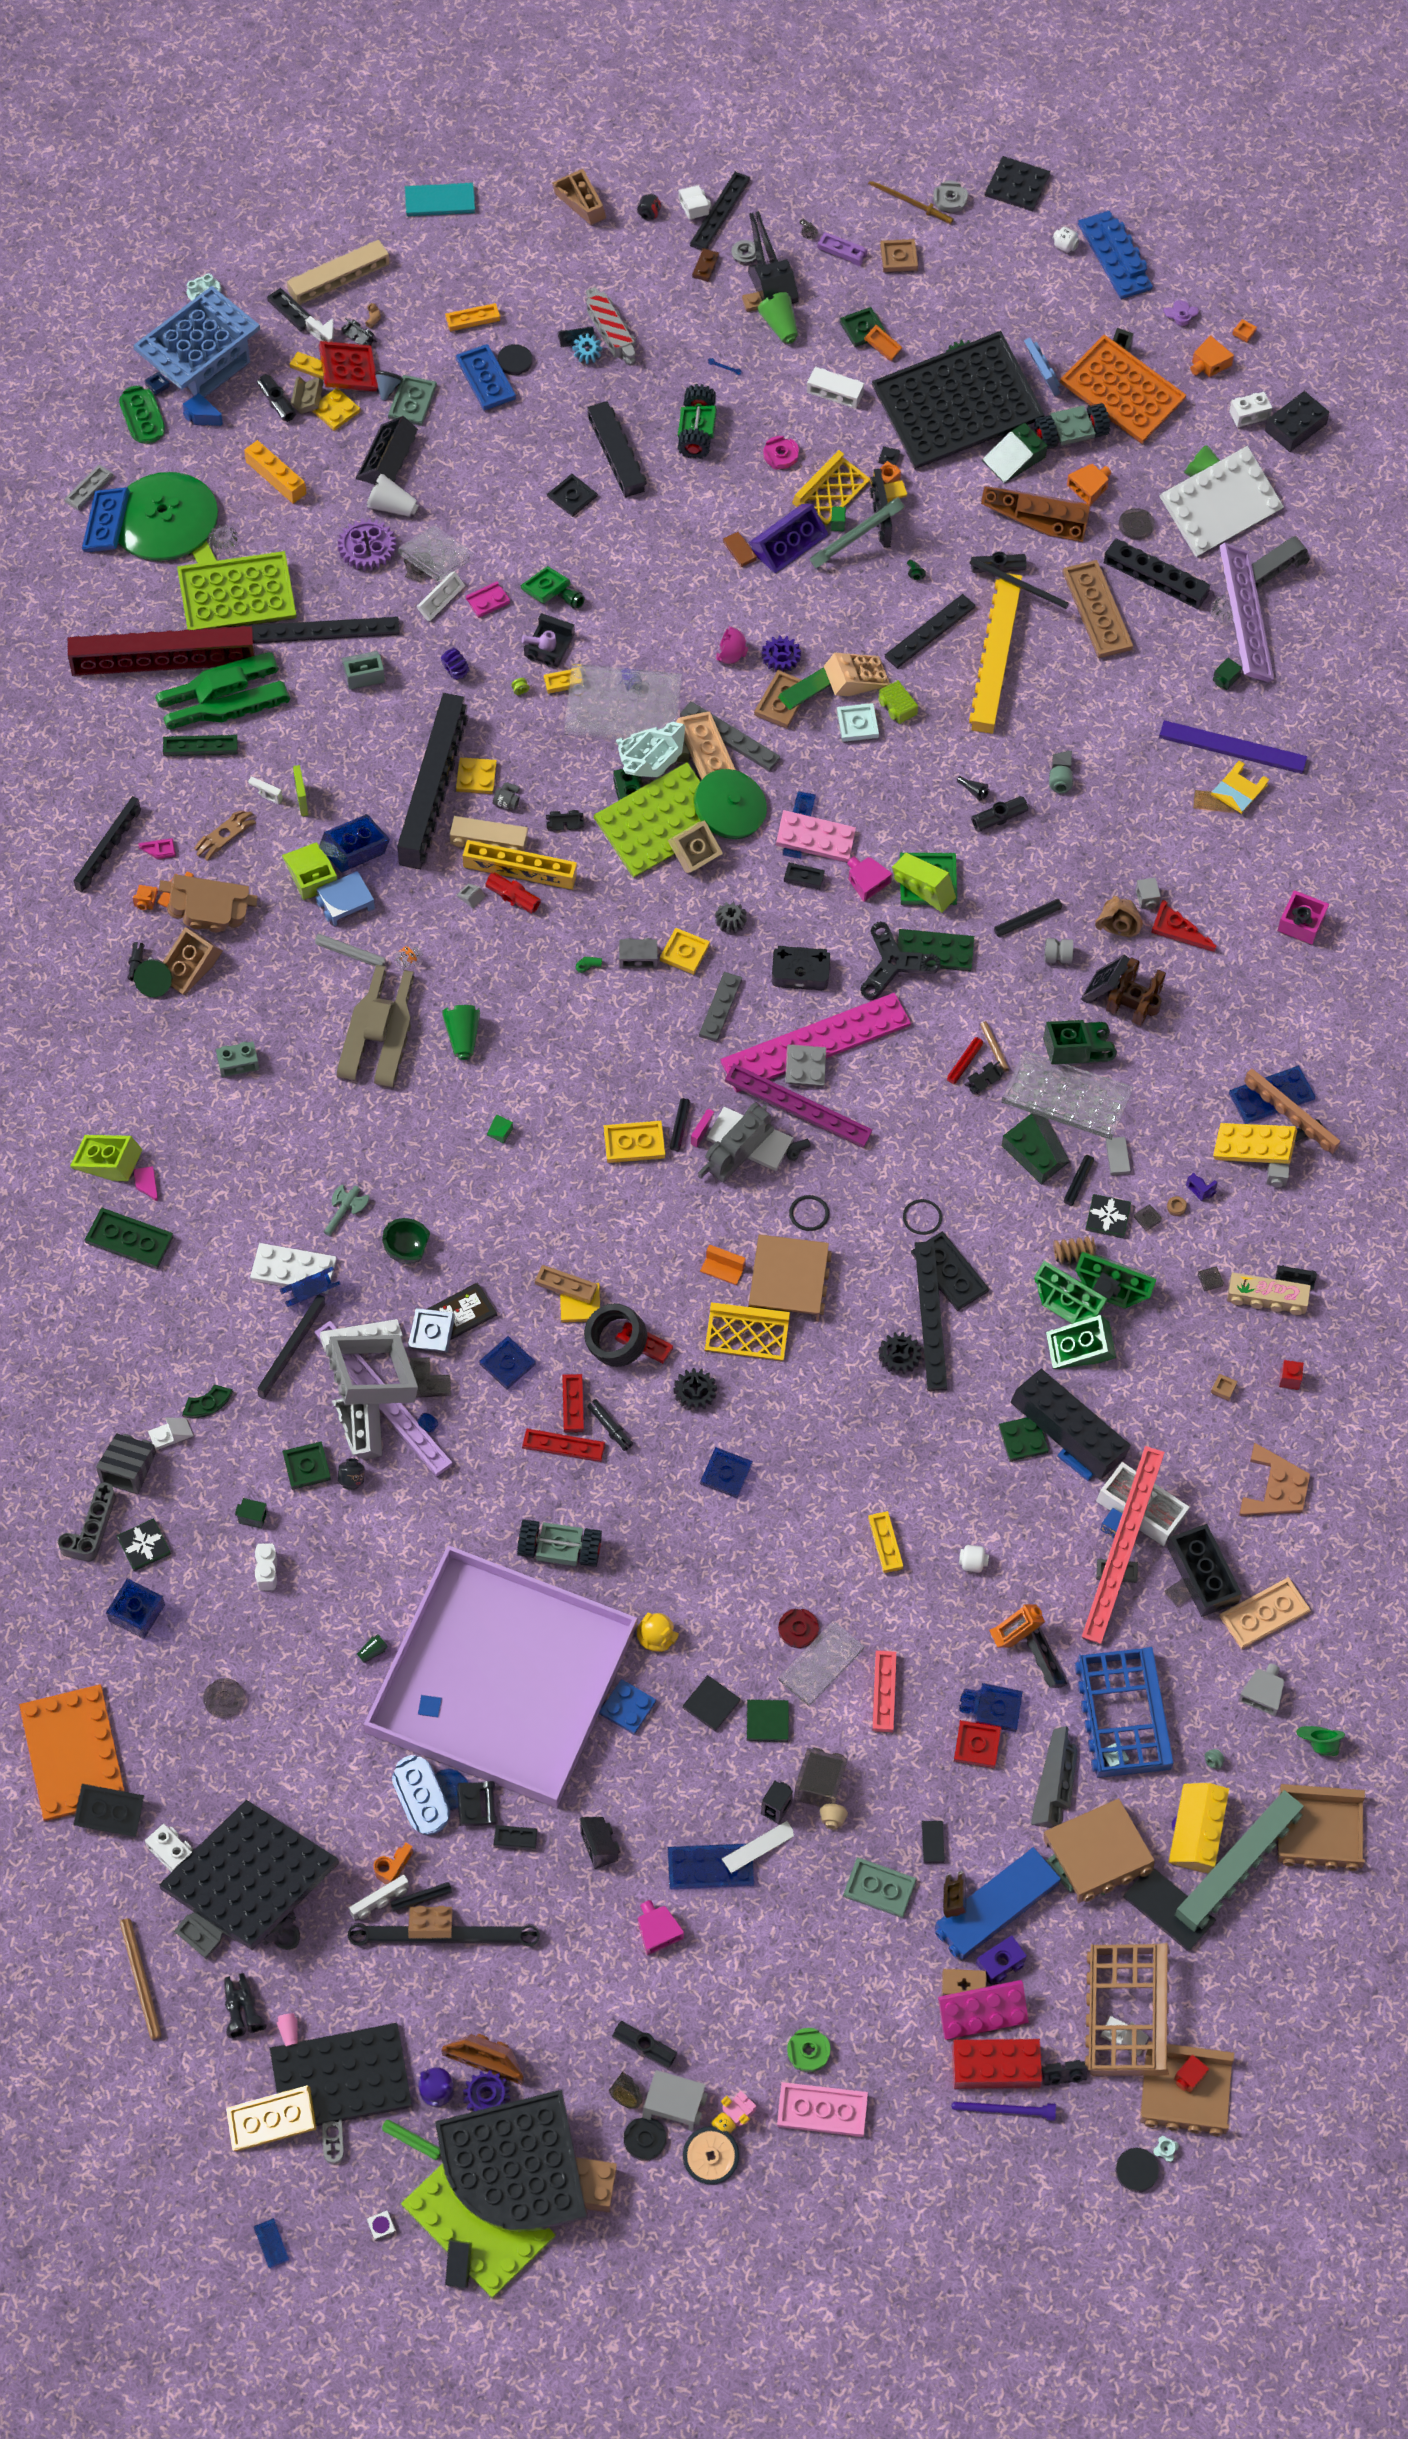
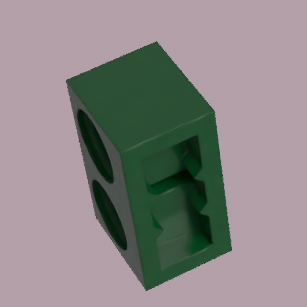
M623 769L613 770V781L618 801L640 789L639 784H642L641 776L626 774Z

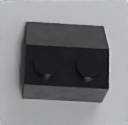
M604 1817L579 1818L580 1833L594 1869L618 1861V1854L621 1851L617 1841L613 1842L612 1840L613 1830L610 1823H606Z

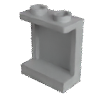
M655 2070L642 2118L651 2120L652 2114L687 2124L689 2125L688 2130L693 2131L694 2125H699L702 2112H699L700 2106H705L708 2094L704 2093L706 2084Z

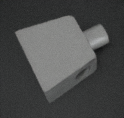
M1268 1664L1266 1671L1257 1669L1241 1692L1239 1702L1276 1716L1284 1685V1679L1277 1676L1280 1668L1275 1664Z

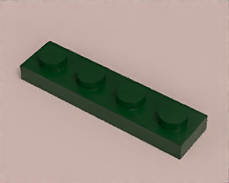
M237 735L163 737V756L238 754Z

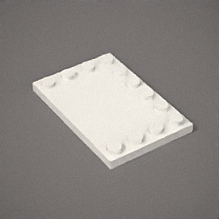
M1248 446L1159 495L1196 557L1284 508Z

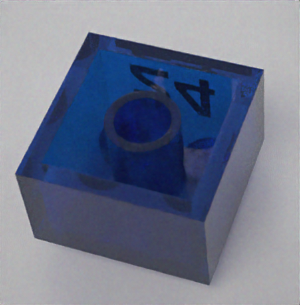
M127 1578L106 1611L109 1622L145 1639L163 1610L165 1602L162 1595Z

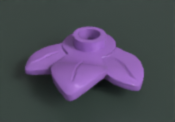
M1177 300L1174 302L1173 307L1163 308V312L1166 317L1174 319L1177 325L1186 326L1192 317L1198 315V308L1189 307V304L1184 300Z

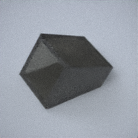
M807 1748L795 1785L794 1800L817 1807H822L825 1804H836L848 1758H844L839 1753H825L820 1748Z

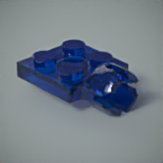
M982 1683L980 1690L965 1688L961 1694L959 1710L961 1713L973 1715L976 1719L975 1723L999 1726L1002 1730L1016 1732L1023 1691Z

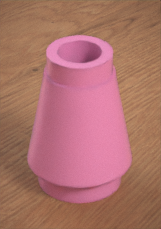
M294 2013L278 2016L277 2026L285 2045L297 2044L298 2018H295Z

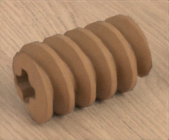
M1088 1236L1085 1237L1084 1241L1078 1237L1076 1243L1073 1238L1069 1239L1068 1244L1065 1239H1062L1060 1244L1057 1240L1053 1242L1055 1260L1059 1259L1061 1264L1064 1263L1065 1258H1067L1068 1263H1071L1072 1257L1078 1263L1082 1252L1096 1255L1093 1236L1091 1240Z

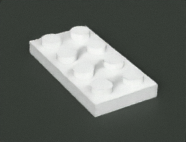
M259 1243L250 1280L328 1294L337 1258L336 1256Z

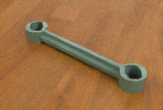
M899 497L895 498L885 505L884 508L835 542L809 558L810 562L815 568L821 566L830 557L888 517L899 512L905 507Z

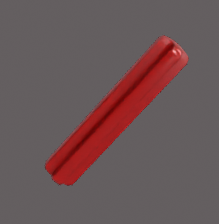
M975 1037L947 1076L948 1082L951 1084L957 1083L983 1046L982 1039Z

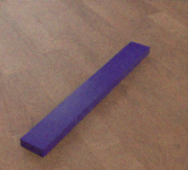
M1166 720L1163 721L1159 735L1160 739L1303 774L1307 760L1305 755Z

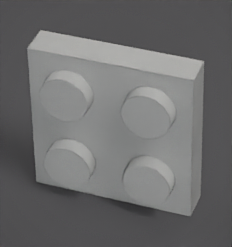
M788 1044L785 1084L824 1086L826 1047Z

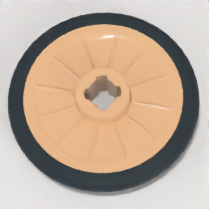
M715 2126L703 2127L693 2132L685 2142L683 2148L684 2166L689 2175L700 2183L708 2185L722 2183L729 2179L738 2167L740 2158L739 2148L734 2137L727 2131H721ZM713 2150L716 2158L708 2160L706 2153Z

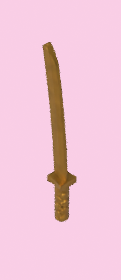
M868 182L869 185L926 211L928 216L931 214L949 224L954 220V218L933 208L934 204L932 203L926 206L877 182Z

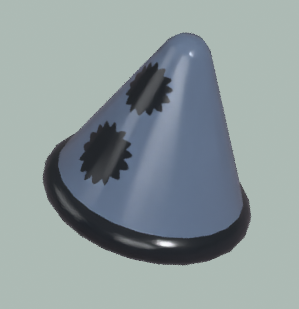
M377 370L374 373L381 400L385 401L403 381V377Z

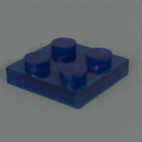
M507 1336L479 1360V1364L508 1390L536 1365V1361Z
M715 1447L700 1480V1485L738 1499L753 1461Z

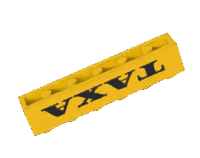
M467 840L463 852L464 868L488 873L495 872L503 876L573 890L577 877V862L470 840Z

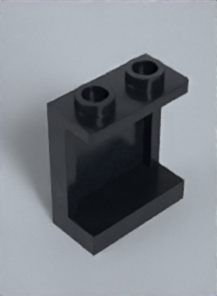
M541 613L538 618V627L532 637L540 638L544 632L552 631L556 636V647L553 651L548 652L540 649L538 645L525 644L524 656L531 661L537 660L543 662L548 667L554 666L558 668L575 635V624Z

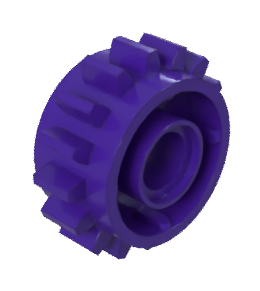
M490 2070L488 2074L480 2071V2075L477 2077L473 2074L472 2081H466L468 2089H463V2094L467 2096L463 2098L464 2103H469L467 2110L471 2111L473 2109L478 2111L510 2101V2096L507 2095L510 2092V2088L504 2087L506 2079L500 2080V2074L492 2075ZM484 2091H490L493 2094L489 2099L481 2097Z

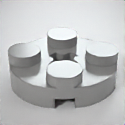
M956 181L942 182L941 186L934 189L933 201L939 210L946 212L961 211L967 203V189L961 187V184Z

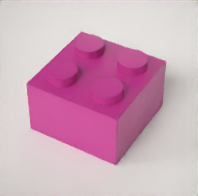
M1294 890L1282 914L1277 931L1313 945L1326 917L1329 903ZM1301 906L1309 908L1311 910L1310 917L1312 918V923L1309 925L1306 923L1294 924L1295 918L1292 914L1294 908Z

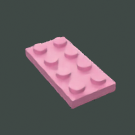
M783 810L775 846L848 862L856 827Z
M782 2082L777 2127L863 2137L868 2092Z

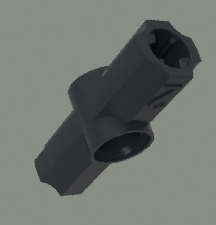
M262 375L257 381V385L269 400L270 407L275 409L282 421L289 422L293 420L296 416V411L285 397L284 390L276 384L271 375Z
M998 551L993 553L992 556L973 557L1003 572L1026 570L1027 568L1025 554L1006 555ZM971 565L972 573L986 572Z
M1019 796L1005 803L996 802L992 808L971 817L975 830L979 832L996 824L1002 825L1008 819L1027 812V801L1024 797Z
M622 2020L618 2023L612 2035V2038L633 2049L639 2056L647 2057L666 2069L671 2067L677 2056L675 2050L655 2040L651 2034L643 2033ZM642 2041H647L650 2043V2046L643 2049L639 2044Z

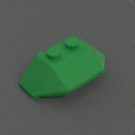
M1086 1252L1081 1253L1075 1270L1081 1282L1092 1289L1102 1272L1120 1281L1119 1287H1121V1290L1117 1297L1112 1296L1107 1302L1125 1309L1149 1299L1157 1280L1138 1269Z
M1043 1261L1034 1276L1042 1305L1072 1324L1099 1316L1108 1301L1106 1297L1092 1290L1086 1284L1046 1261Z

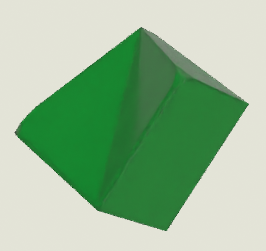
M832 507L831 531H845V507Z
M496 1115L487 1136L504 1144L513 1130V1122Z

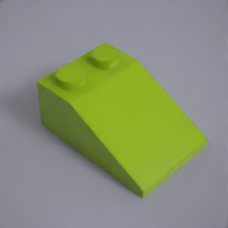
M85 1135L70 1167L112 1181H128L143 1149L132 1136Z

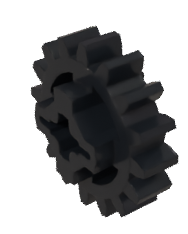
M894 1332L892 1338L887 1335L886 1341H881V1347L878 1350V1359L882 1361V1367L888 1366V1372H891L893 1369L896 1375H898L899 1371L906 1374L907 1369L912 1372L914 1366L918 1367L919 1360H921V1346H917L918 1340L912 1341V1335L904 1337V1332L901 1333V1336ZM888 1348H890L891 1352H889V1355L887 1356V1350ZM913 1352V1357L910 1359L909 1354Z
M693 1368L691 1373L685 1370V1376L679 1374L678 1380L674 1382L675 1400H681V1407L686 1404L687 1410L694 1407L695 1411H698L700 1406L706 1409V1403L712 1405V1399L716 1398L717 1385H714L715 1379H710L709 1372L704 1375L703 1369L696 1372V1369ZM694 1384L696 1385V1388H697V1394H695V1391H694V1389H693V1388H694Z

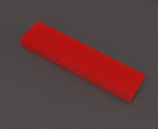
M526 1428L522 1449L602 1462L605 1442L528 1428Z

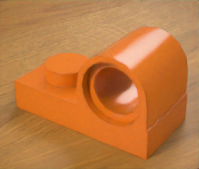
M405 1842L402 1848L399 1847L393 1857L395 1860L386 1856L377 1858L373 1864L376 1878L386 1885L396 1880L414 1853L413 1846ZM388 1866L389 1870L387 1872H380L379 1868Z

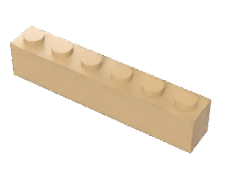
M379 240L368 243L359 249H355L348 254L339 256L328 263H324L319 267L291 278L287 281L288 292L301 305L389 265V253Z

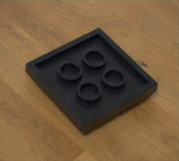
M1002 156L985 191V197L1033 212L1051 171Z

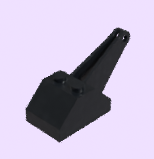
M756 211L755 215L750 213L757 264L748 266V273L756 291L759 292L762 301L766 298L769 300L773 299L774 294L786 292L791 297L792 304L798 303L799 295L795 277L788 259L776 257L763 225L760 212ZM760 234L769 258V261L766 262L764 258Z

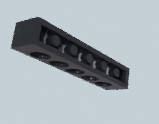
M1115 538L1105 552L1103 563L1198 610L1209 595L1211 585L1206 581L1177 569L1173 565L1167 564L1157 557L1127 544L1125 541Z

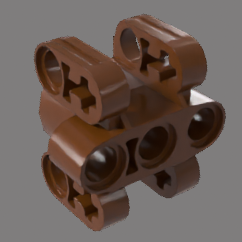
M1131 957L1127 964L1128 969L1118 979L1120 983L1114 990H1109L1106 1011L1116 1015L1121 1004L1136 1010L1133 1014L1132 1023L1141 1027L1147 1015L1155 1016L1160 1011L1162 1000L1159 994L1164 985L1166 972L1157 970L1154 978H1151L1149 988H1146L1134 982L1138 974L1140 961Z

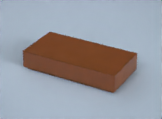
M739 531L723 538V543L740 567L757 560V556Z

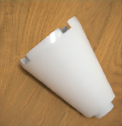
M380 474L376 481L378 484L373 487L369 496L367 507L408 517L411 514L415 515L419 506L416 504L417 500L388 477Z

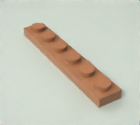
M1253 1068L1247 1072L1244 1082L1251 1090H1255L1264 1101L1271 1103L1280 1114L1288 1117L1293 1125L1299 1126L1309 1138L1316 1140L1322 1149L1329 1151L1331 1154L1338 1149L1340 1144L1338 1138Z

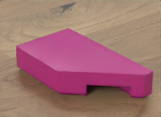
M173 838L138 843L139 849L156 859L176 857Z
M706 1110L691 1135V1145L698 1147L713 1118V1110Z
M153 1166L134 1169L136 1189L145 1193L154 1201H158Z

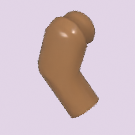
M371 303L367 307L370 318L365 322V325L370 329L381 319L380 310L375 303Z

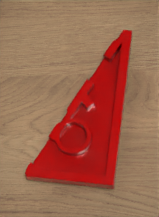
M1162 900L1151 933L1215 952L1217 945L1208 936L1205 938L1198 932V928L1188 919L1183 918L1182 914L1178 911L1172 910L1167 905V901Z

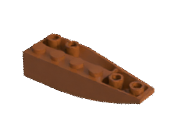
M984 486L981 500L982 505L1046 535L1080 542L1084 540L1092 505Z

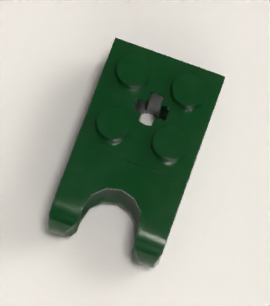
M1084 1020L1046 1022L1043 1040L1051 1065L1112 1061L1117 1055L1115 1045L1112 1042L1106 1041L1110 1034V1029L1106 1022L1084 1023Z

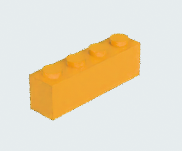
M257 440L244 449L246 463L292 504L306 495L305 481L261 442Z

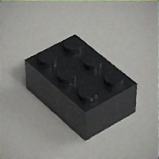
M1303 391L1267 419L1265 432L1287 451L1291 452L1327 425L1330 412L1306 391Z

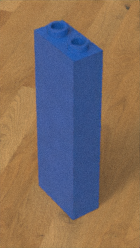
M1032 1847L966 1899V1913L949 1918L944 1916L938 1920L935 1925V1934L942 1942L944 1940L950 1946L948 1949L955 1958L959 1957L963 1961L1060 1884L1061 1878L1037 1850Z

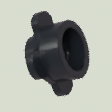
M1301 906L1293 909L1294 924L1306 923L1309 925L1312 923V918L1310 917L1311 910L1309 908Z

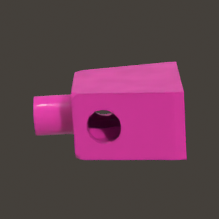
M854 856L847 863L851 868L848 880L864 902L888 886L892 881V873L871 857H867L860 862Z
M648 1900L640 1905L644 1915L638 1917V1926L647 1955L684 1939L682 1928L666 1906L655 1909L652 1900Z

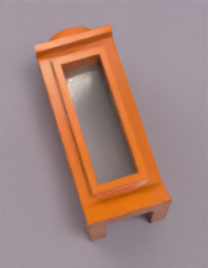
M1024 1604L1021 1609L989 1631L997 1648H1010L1044 1624L1045 1620L1037 1604Z

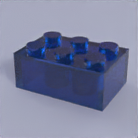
M365 814L325 831L319 848L342 873L384 855L390 839L368 814Z

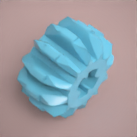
M586 333V338L580 335V341L575 340L574 344L576 346L572 347L573 351H575L574 357H579V362H583L586 359V364H589V359H591L595 363V357H601L599 353L602 351V347L599 346L601 341L596 340L595 335L589 338V333ZM586 346H589V351L585 350Z

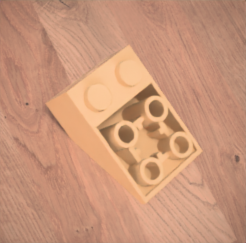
M834 653L824 665L834 694L837 696H853L884 688L890 684L879 656Z

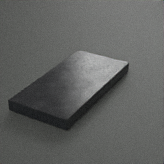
M943 1231L927 1240L934 1241L938 1288L956 1311L989 1292L987 1285ZM913 1249L911 1254L916 1259L915 1249Z
M1155 1868L1149 1875L1140 1876L1123 1896L1124 1899L1188 1952L1216 1922V1919L1209 1915L1208 1918L1210 1920L1203 1929L1199 1927L1194 1932L1175 1916L1176 1910L1188 1896Z

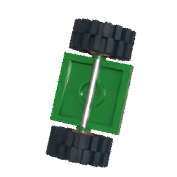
M695 384V386L690 385L689 388L687 387L683 402L685 407H681L678 427V450L680 454L682 453V456L685 457L687 455V458L698 457L702 459V456L706 457L709 454L711 439H714L717 408L715 406L716 392H714L713 388L709 389L710 386L704 387V384H701V386Z

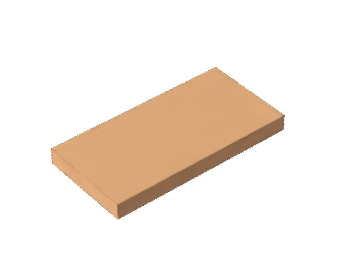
M710 711L680 717L676 720L677 723L685 725L684 741L701 779L715 770H735Z
M1288 1577L1224 1611L1219 1617L1242 1650L1310 1613L1311 1610Z

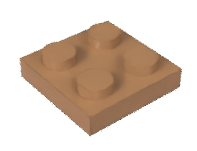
M915 239L880 241L883 272L918 271Z
M410 1907L408 1938H451L452 1907Z

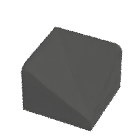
M1072 751L1053 754L1052 769L1056 766H1066L1071 769Z

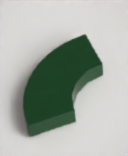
M213 1385L211 1390L203 1396L197 1398L188 1397L182 1416L185 1418H201L217 1412L229 1401L233 1389Z

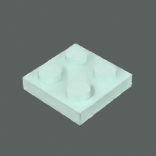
M873 703L837 707L842 742L879 738Z

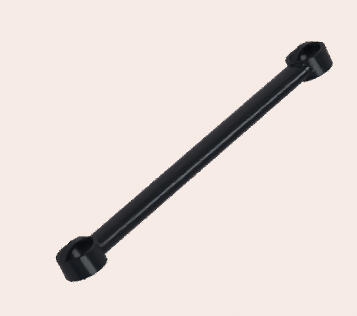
M355 1923L350 1927L347 1935L350 1943L356 1946L365 1943H516L530 1947L539 1941L540 1931L537 1926L530 1923L524 1926H452L451 1938H408L409 1926H366L363 1923ZM356 1927H360V1928L364 1929L365 1931H360V1930H358V1931H351V1930L354 1929V1928H356ZM526 1928H532V1929L536 1930V1932H535V1931H523V1930H525ZM361 1934L365 1935L366 1938L361 1942H357L351 1936ZM530 1934L537 1936V1939L528 1943L522 1939V1936Z

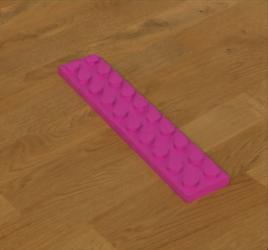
M894 992L724 1057L720 1062L727 1075L732 1065L736 1064L771 1080L786 1074L788 1044L826 1047V1058L909 1027L911 1022ZM733 1086L736 1093L742 1091Z

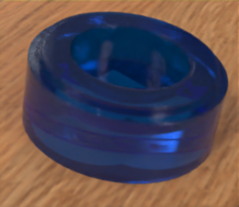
M422 1413L417 1420L419 1426L427 1432H434L438 1426L437 1419L429 1413Z

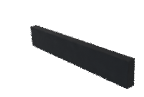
M736 171L733 173L711 208L709 215L706 216L691 240L690 247L700 251L703 248L708 249L750 181L749 176Z
M320 1294L316 1296L258 1386V1397L265 1399L324 1308V1296Z

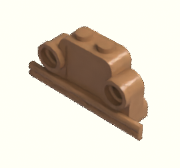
M174 874L172 882L160 880L159 892L170 893L167 906L169 915L176 919L183 918L186 926L196 930L202 928L218 933L225 931L228 926L232 928L239 927L244 922L247 906H257V895L249 894V886L177 874Z

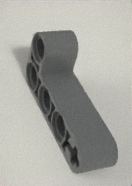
M1297 536L1289 538L1252 564L1256 589L1294 564L1299 568L1298 566L1306 565L1309 562L1308 550Z
M103 1482L96 1487L81 1535L64 1533L58 1538V1546L63 1556L83 1561H92L97 1557L116 1498L111 1484ZM98 1511H104L102 1515H95ZM92 1529H98L94 1534L89 1533ZM66 1543H72V1546L68 1548L63 1547ZM87 1547L92 1548V1550L89 1552L83 1551Z

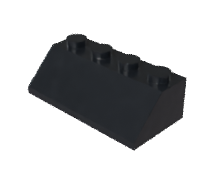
M405 416L381 424L355 479L376 485L378 484L376 482L380 474H383L395 482L396 475L403 466L402 462L409 453V447L416 439L415 435L418 428Z

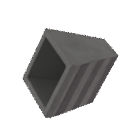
M116 1433L96 1466L100 1483H109L115 1488L138 1495L156 1455L155 1446L150 1441H140L128 1434L121 1435Z

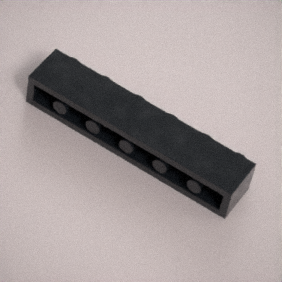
M608 401L588 406L587 417L624 498L645 492V485H647L645 475H641L639 462L634 460L633 449L627 445V436L621 432L622 427L620 421L615 419L614 408L609 406Z

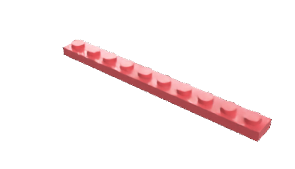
M1148 1446L1144 1448L1082 1634V1639L1102 1644L1165 1454L1163 1451Z

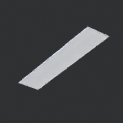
M788 1821L722 1858V1860L732 1873L794 1836L793 1829Z

